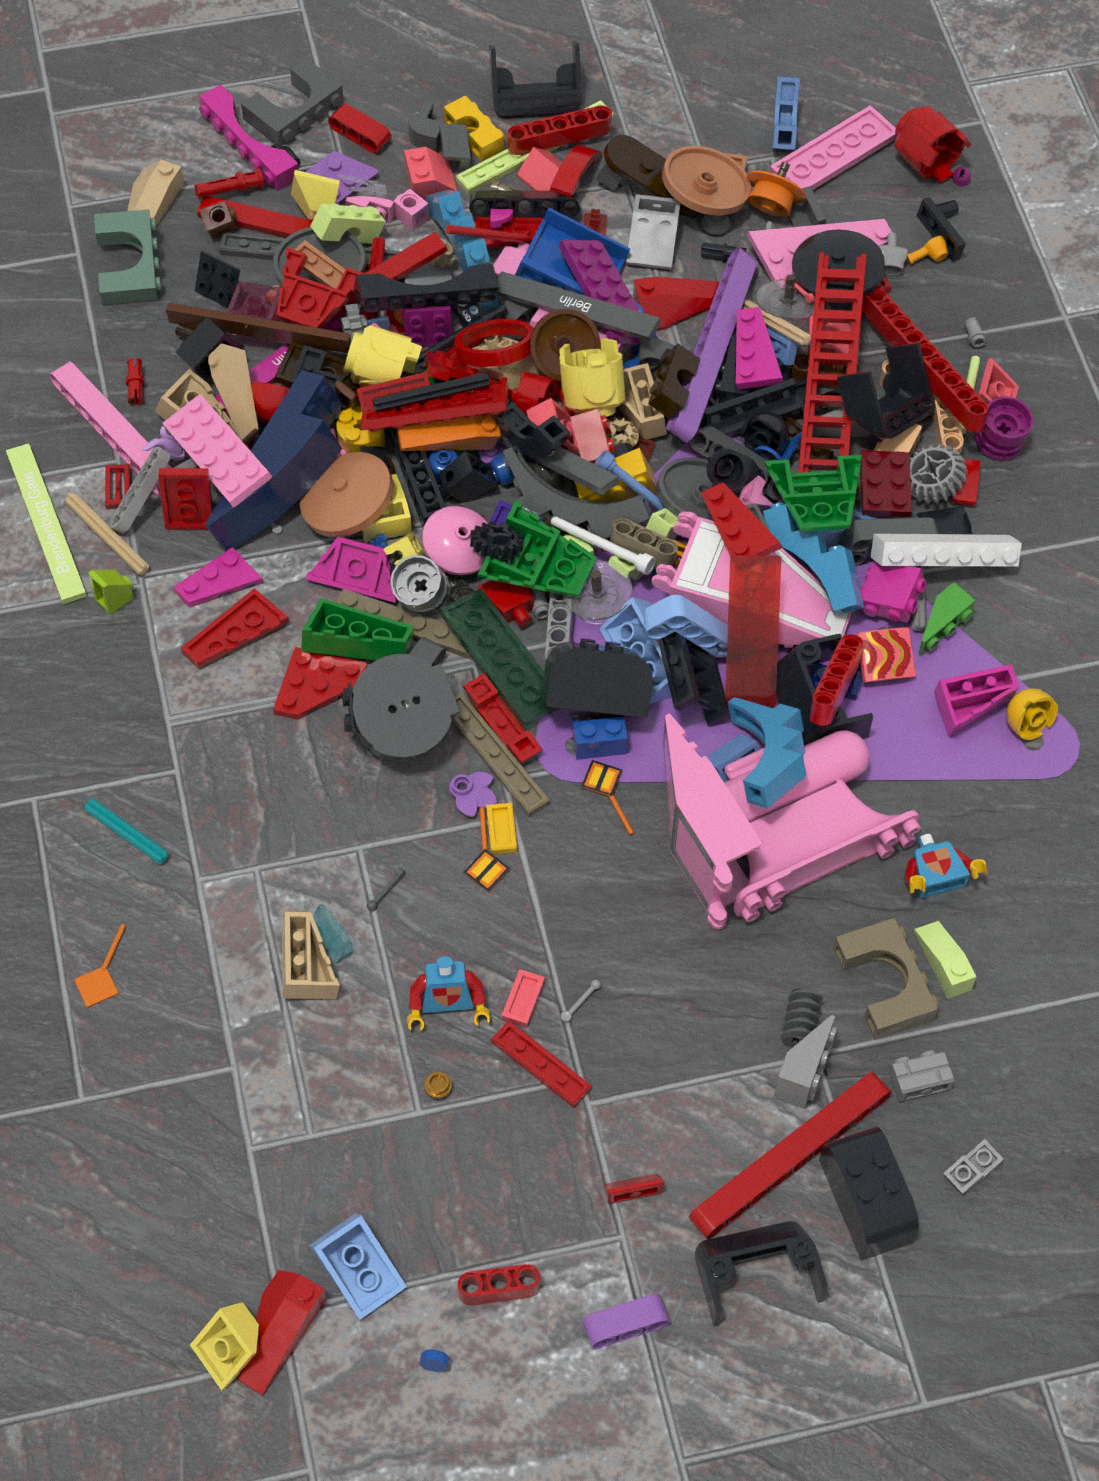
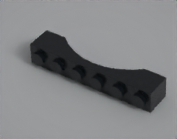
M493 264L470 266L457 277L432 285L402 283L390 279L381 273L356 275L353 289L359 312H376L378 310H399L402 308L418 309L425 306L441 307L449 304L464 305L473 302L487 303L495 301L499 285Z

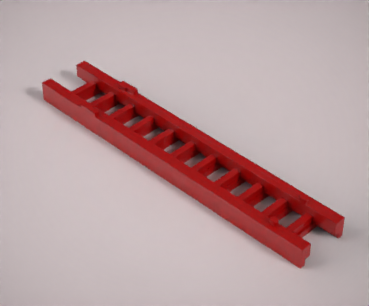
M819 252L798 473L810 472V470L834 471L837 469V460L811 459L812 448L840 450L839 456L850 455L853 420L845 413L842 396L817 395L818 385L839 386L837 377L840 375L819 374L820 364L846 365L847 374L857 373L867 265L866 254L857 257L856 270L829 269V256L824 255V252ZM827 281L855 282L854 290L827 289ZM825 303H853L852 311L825 310ZM824 322L851 323L850 332L824 331L823 324ZM822 343L849 344L848 353L821 352ZM816 406L843 407V417L815 416ZM814 427L842 428L841 439L813 438Z

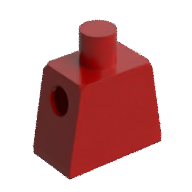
M490 580L478 586V601L501 624L506 625L516 620L518 625L523 628L532 622V617L529 613L533 609V596L529 587Z

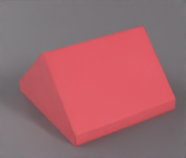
M533 147L518 171L517 178L533 191H550L551 184L562 161L550 151Z
M993 358L988 359L979 396L987 405L998 397L1016 398L1019 388L1018 384Z

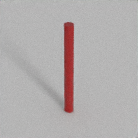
M447 225L446 233L452 235L527 243L528 235L522 233Z

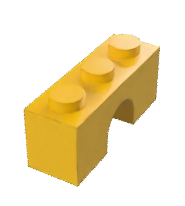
M466 95L444 106V123L466 125L467 131L472 132L469 134V149L481 162L504 151L505 137L503 132L497 129L492 124L490 118L484 115L479 110L477 104L471 102Z

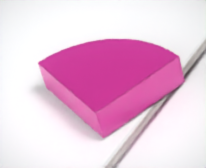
M491 209L490 228L502 227V223L511 222L513 219V209Z

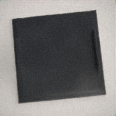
M964 506L917 513L918 518H933L939 534L973 535L972 525Z

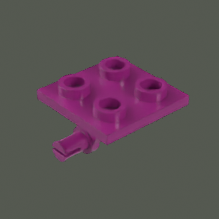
M449 305L403 309L405 336L412 338V343L422 347H431L452 334L451 307Z

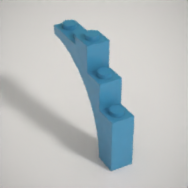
M445 190L426 196L431 218L439 223L445 233L447 225L475 228L472 215L465 214L459 191ZM446 233L463 272L470 266L489 264L490 259L484 238ZM497 295L495 301L487 303L477 302L483 311L499 306Z
M785 503L773 504L770 506V509L763 511L764 519L770 532L777 538L782 547L804 560L818 575L828 593L833 611L845 614L864 608L851 550L838 545L830 547L828 549L829 552H827L823 530L800 532Z
M734 697L728 702L732 723L746 728L755 734L765 745L759 763L743 780L746 799L748 803L768 809L807 776L803 758L805 749L802 738L804 728L800 709L779 704L773 709Z

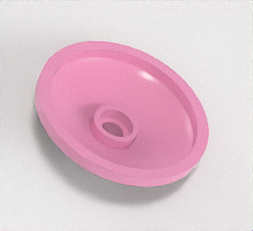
M460 506L445 507L436 511L429 517L422 531V545L425 554L444 572L454 575H469L478 572L487 556H481V551L474 552V547H470L471 530H474L476 525L481 527L482 523L488 524L487 521L477 512ZM458 531H462V532H464L466 535H465V536H462V535L459 534Z

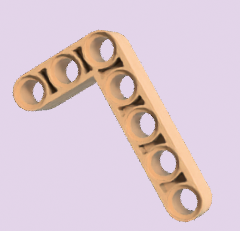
M889 360L884 361L882 364L879 380L882 387L885 375L891 371ZM932 392L935 404L932 419L937 446L940 443L944 447L950 445L953 450L957 449L961 455L964 441L961 424Z

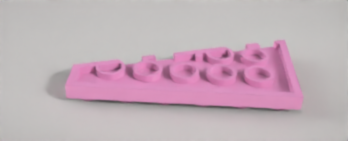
M885 219L749 231L747 237L778 294L785 292L786 283L784 282V277L792 275V258L796 249L810 236L827 230H850L869 237L877 245H887L888 234L892 233Z

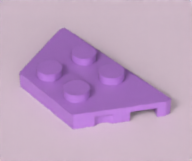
M333 151L307 170L306 173L339 180L335 204L340 205L347 197L352 196L376 178L379 171Z

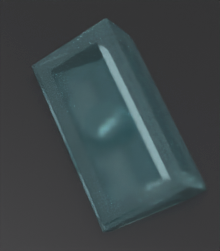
M323 904L319 905L313 918L322 938V945L333 961L340 963L353 955L352 941L327 907Z

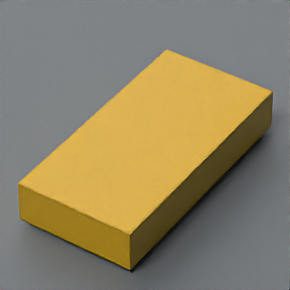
M512 803L486 805L491 854L516 853L517 843Z

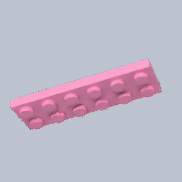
M870 105L772 164L769 172L777 174L781 163L787 162L790 164L788 172H786L785 178L794 182L800 188L811 186L812 190L894 141L897 138L895 135L896 128Z
M201 394L162 423L199 468H209L210 481L233 508L272 478L268 470Z

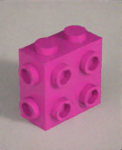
M874 560L872 567H869L866 572V581L863 588H860L864 608L861 611L871 617L880 616L894 622H908L911 614H914L917 610V600L920 593L923 594L926 588V579H924L921 568L912 566H881Z

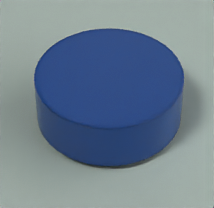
M425 1350L421 1353L419 1365L429 1371L444 1372L448 1369L450 1358L442 1351Z

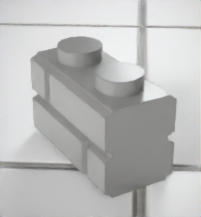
M931 1050L922 1053L919 1058L910 1059L909 1057L898 1058L891 1065L889 1076L899 1102L951 1090L954 1083V1077L945 1052L936 1053Z

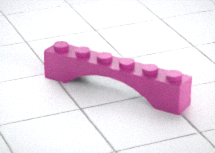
M221 84L199 96V110L202 116L212 122L215 130L220 131L225 136L227 142L237 148L240 156L246 158L254 170L255 168L261 169L263 178L268 185H272L279 191L293 183L295 170L299 171L298 163L285 150L264 145L244 132L235 117L234 97Z

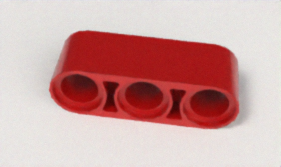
M343 104L328 118V123L335 132L371 153H377L392 138L386 126L348 104Z
M531 1264L466 1272L458 1280V1296L462 1303L471 1306L530 1298L539 1291L540 1273ZM523 1277H531L534 1283L527 1286L523 1285L520 1280ZM499 1280L505 1282L506 1286L503 1289H495L492 1287V1283ZM473 1284L478 1289L473 1293H467L463 1288L466 1285Z

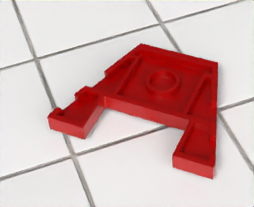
M287 248L285 253L287 257L286 266H283L282 273L284 279L283 285L280 287L276 315L279 319L293 324L322 329L353 296L356 275L365 273L346 268L337 288H332L300 277L299 275L308 257L305 253Z
M437 350L436 353L427 351L424 358L428 376L448 381L450 377L460 379L484 373L475 366L462 363L458 358H450V355L443 351ZM489 376L490 385L500 383L496 379ZM508 387V399L511 398L512 391H513V390L510 389L509 387Z

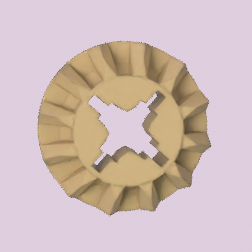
M614 417L609 421L612 433L608 434V437H612L614 445L620 443H630L633 447L636 445L639 433L633 421L628 422L625 417L622 419ZM616 430L619 432L625 430L624 435H616Z

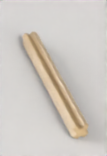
M744 299L741 309L760 306L748 299ZM760 307L767 327L800 346L809 345L811 336L808 333Z
M70 493L65 499V503L137 574L144 575L149 569V565L77 494Z

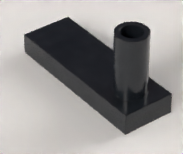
M930 197L922 199L917 217L933 237L943 236L947 245L948 257L951 261L960 260L966 243L945 217L958 212L959 206L957 201L951 200L936 205Z

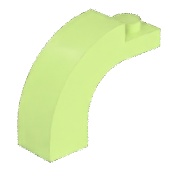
M664 508L651 515L646 528L671 540H675L678 534L674 533L673 527L679 521H677L678 519L675 515ZM616 555L612 556L607 564L618 576L625 579L631 577L637 580L645 575L637 571L633 563Z

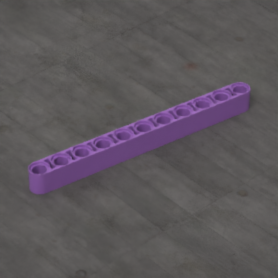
M740 247L736 248L728 258L693 354L700 358V362L695 376L683 385L685 389L690 391L685 407L671 420L669 419L666 429L685 443L689 442L698 430L737 321V310L741 309L757 266L758 261Z

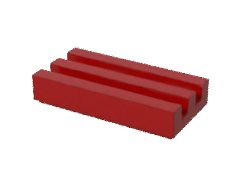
M130 464L105 465L106 509H111V506H115L117 509L123 500L121 499V470H125L124 496L129 490L131 482ZM111 471H115V499L111 500Z

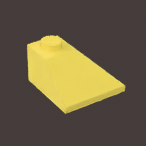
M295 170L291 195L309 220H314L321 204L336 203L340 181Z
M243 1302L220 1308L190 1344L221 1390H225L256 1354L259 1324Z

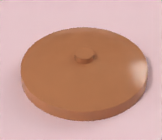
M704 146L678 148L668 155L662 169L663 183L668 192L684 206L703 214L721 216L735 213L746 204L751 192V183L746 178L747 173L742 166L730 156Z
M352 452L337 456L317 482L300 498L302 516L311 529L324 536L343 537L357 533L375 522L387 508L394 488L392 475L385 463L375 455L364 452Z

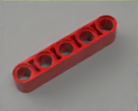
M600 105L511 126L508 129L507 135L508 151L513 155H523L530 153L533 147L544 150L607 135L611 132L612 110L607 106Z
M846 634L840 639L813 694L810 720L814 724L825 726L832 723L860 665L863 639L854 634Z

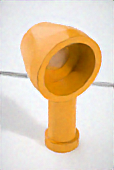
M943 236L934 237L923 248L911 254L908 253L907 263L912 265L915 261L927 255L936 262L945 259L948 256V250Z

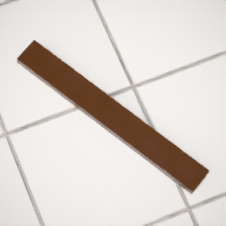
M168 303L166 307L169 323L197 327L199 323L208 317L226 333L284 343L294 341L309 347L348 353L351 346V336L349 333Z

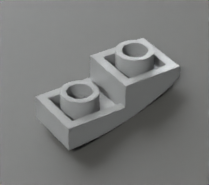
M984 1139L966 1156L963 1155L943 1174L964 1194L1001 1165L1004 1159Z

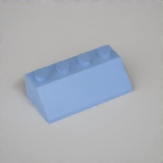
M632 597L599 629L606 641L621 643V646L636 652L649 665L653 678L650 704L671 697L658 639H650L646 636L643 611L651 606L652 603Z

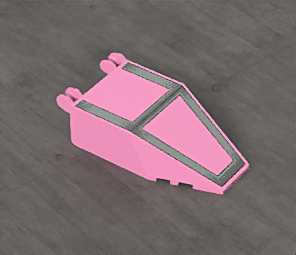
M669 713L665 715L662 742L671 854L708 912V923L713 929L720 930L726 926L727 910H725V907L735 903L737 894L749 884V880L736 859L759 849L761 840L706 755L700 757L697 754L698 746L694 741L690 743L684 738L686 732Z

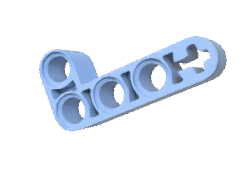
M668 596L643 611L646 636L650 639H661L673 632H677L716 657H726L734 651L730 627L684 596Z

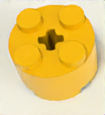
M361 406L343 410L338 415V443L347 453L360 452L359 446L385 447L386 444L385 427L377 432L362 430L361 418L365 412H362Z

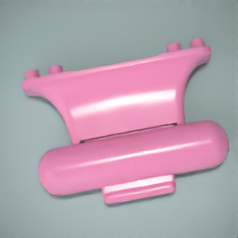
M848 730L837 731L805 745L803 758L807 776L768 809L748 803L743 780L759 763L765 748L733 761L724 768L725 774L729 778L728 781L724 782L761 840L760 848L747 854L750 868L749 884L737 894L733 908L736 916H743L746 922H751L759 917L758 909L764 906L770 912L781 907L783 904L781 898L792 891L877 853L881 859H885L894 853L895 850L892 846L898 843L903 848H908L917 841L914 834L921 829L918 824L920 816L917 811L911 810L899 815L881 814L866 806L846 785V783L862 775L869 765L867 744L854 732Z

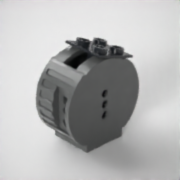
M409 654L389 655L376 660L360 674L353 690L350 681L347 688H343L342 691L343 707L348 706V714H345L344 732H349V738H352L355 730L359 739L370 749L373 755L388 761H410L430 752L448 731L452 721L451 718L456 717L460 712L442 664L431 667L429 661Z

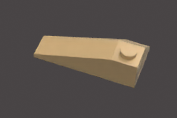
M159 160L145 167L133 183L127 211L149 209L150 217L155 218L157 226L184 186L181 166Z
M221 343L208 356L211 376L241 441L246 442L258 430L246 352L243 349Z
M190 368L161 397L155 410L158 415L167 420L201 394L234 433L237 432L232 420L224 411L225 407L212 394V388Z

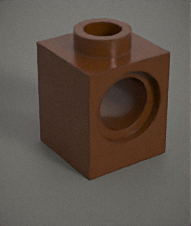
M225 201L200 210L206 230L211 238L222 235L223 232L237 229L235 220L238 219L233 206L229 208ZM225 215L223 221L216 222V219L219 216Z

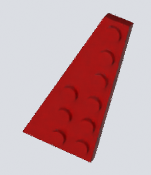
M507 377L500 378L499 384L432 399L419 404L401 406L400 409L393 408L380 412L375 410L365 412L361 418L362 430L377 432L384 427L393 426V428L398 429L413 423L426 425L434 420L449 422L456 417L464 416L470 419L485 413L489 415L501 414L507 410L508 379Z

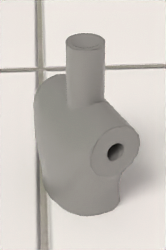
M889 233L887 245H878L885 259L884 274L900 275L904 271L907 248L897 246V234Z

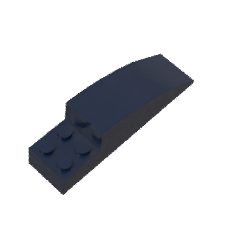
M301 370L253 446L251 452L268 470L272 478L234 508L222 496L206 521L205 526L225 552L232 547L234 549L282 516L317 482L342 450L329 427L340 412L343 404L325 376Z

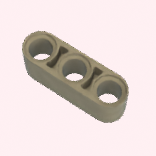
M625 518L616 519L613 522L610 542L637 555L647 553L655 557L654 569H657L659 564L675 566L678 551L676 542Z

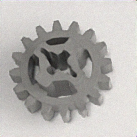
M357 304L345 305L346 317L341 318L343 333L350 334L351 342L355 332L363 334L364 329L367 327L365 315H359Z

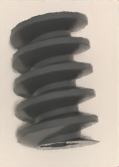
M798 988L792 990L789 994V1003L787 1004V1013L785 1014L786 1022L783 1025L784 1032L781 1036L784 1044L794 1047L818 1027L815 1022L819 1021L820 1016L816 1012L821 1010L819 1002L823 999L820 993Z

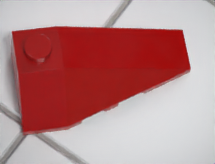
M657 276L635 279L633 299L641 305L645 314L660 318L661 324L657 331L666 330L677 321L690 319V316L695 313L709 311L720 281Z
M283 1270L277 1271L262 1294L255 1320L259 1324L256 1354L241 1370L239 1382L262 1396L265 1394L327 1300L323 1287L301 1274Z

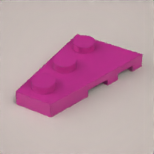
M232 547L175 585L174 592L191 608L218 599L219 595L231 591L236 593L242 591L243 587L252 584L255 586L263 584V578Z

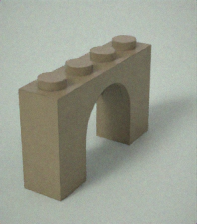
M895 918L835 938L833 950L843 971L870 962H883L893 966L903 977L905 989L900 994L867 1006L864 1018L875 1040L934 1021L939 1009L937 998L934 994H930L927 987V977L923 971H919L916 964V954L912 948L909 949L906 943V933L902 926H898Z

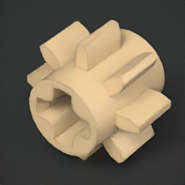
M446 241L443 242L448 251L429 262L430 265L440 267L442 270L445 266L450 267L455 260L453 258L455 251H453L452 245Z

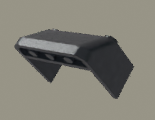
M572 41L573 63L563 64L557 69L556 82L513 84L512 73L507 68L496 67V49L494 45H489L492 95L496 112L502 116L577 111L582 103L579 43Z
M919 343L885 348L891 371L885 375L882 383L886 395L879 400L871 371L837 377L845 413L850 419L881 440L893 439L932 414L934 410V398Z
M841 633L800 643L775 663L769 671L768 679L777 704L800 709L804 728L802 732L804 746L837 731L848 730L858 734L862 739L868 738L873 721L872 713L847 718L844 709L840 706L832 723L829 725H817L810 720L815 688L806 666L831 660L842 638Z
M787 1221L704 1240L698 1244L695 1251V1261L713 1327L719 1326L722 1315V1308L715 1285L728 1282L733 1275V1265L787 1253L790 1260L795 1264L807 1265L817 1302L824 1301L828 1285L816 1245L800 1224Z

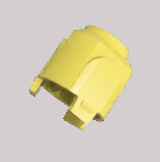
M370 325L364 329L363 334L354 333L343 371L351 373L352 381L360 387L398 379L402 371L414 373L422 346L412 343V338Z
M603 338L601 339V349H588L570 353V345L564 344L560 348L559 359L565 406L575 411V415L596 409L600 411L601 415H606V417L614 414L616 407L626 398L622 354L618 352L617 341Z

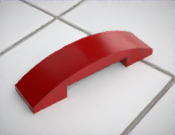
M583 145L575 146L559 167L551 184L550 191L571 197L579 187L582 175L590 165L594 166L602 156V151Z
M485 673L463 685L476 711L518 762L523 764L543 751L529 730L524 731L498 697V690Z

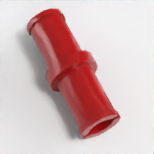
M130 358L127 360L128 376L125 379L126 386L128 387V403L134 405L136 397V405H140L143 403L142 387L144 386L142 360L136 358L134 366V358Z

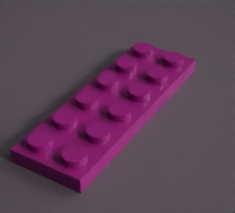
M561 240L559 249L585 296L640 312L601 241ZM602 327L608 339L616 340L617 344H639L641 340L640 338Z

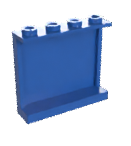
M548 208L515 275L584 295L559 249L561 240L601 241L618 272H620L630 248Z

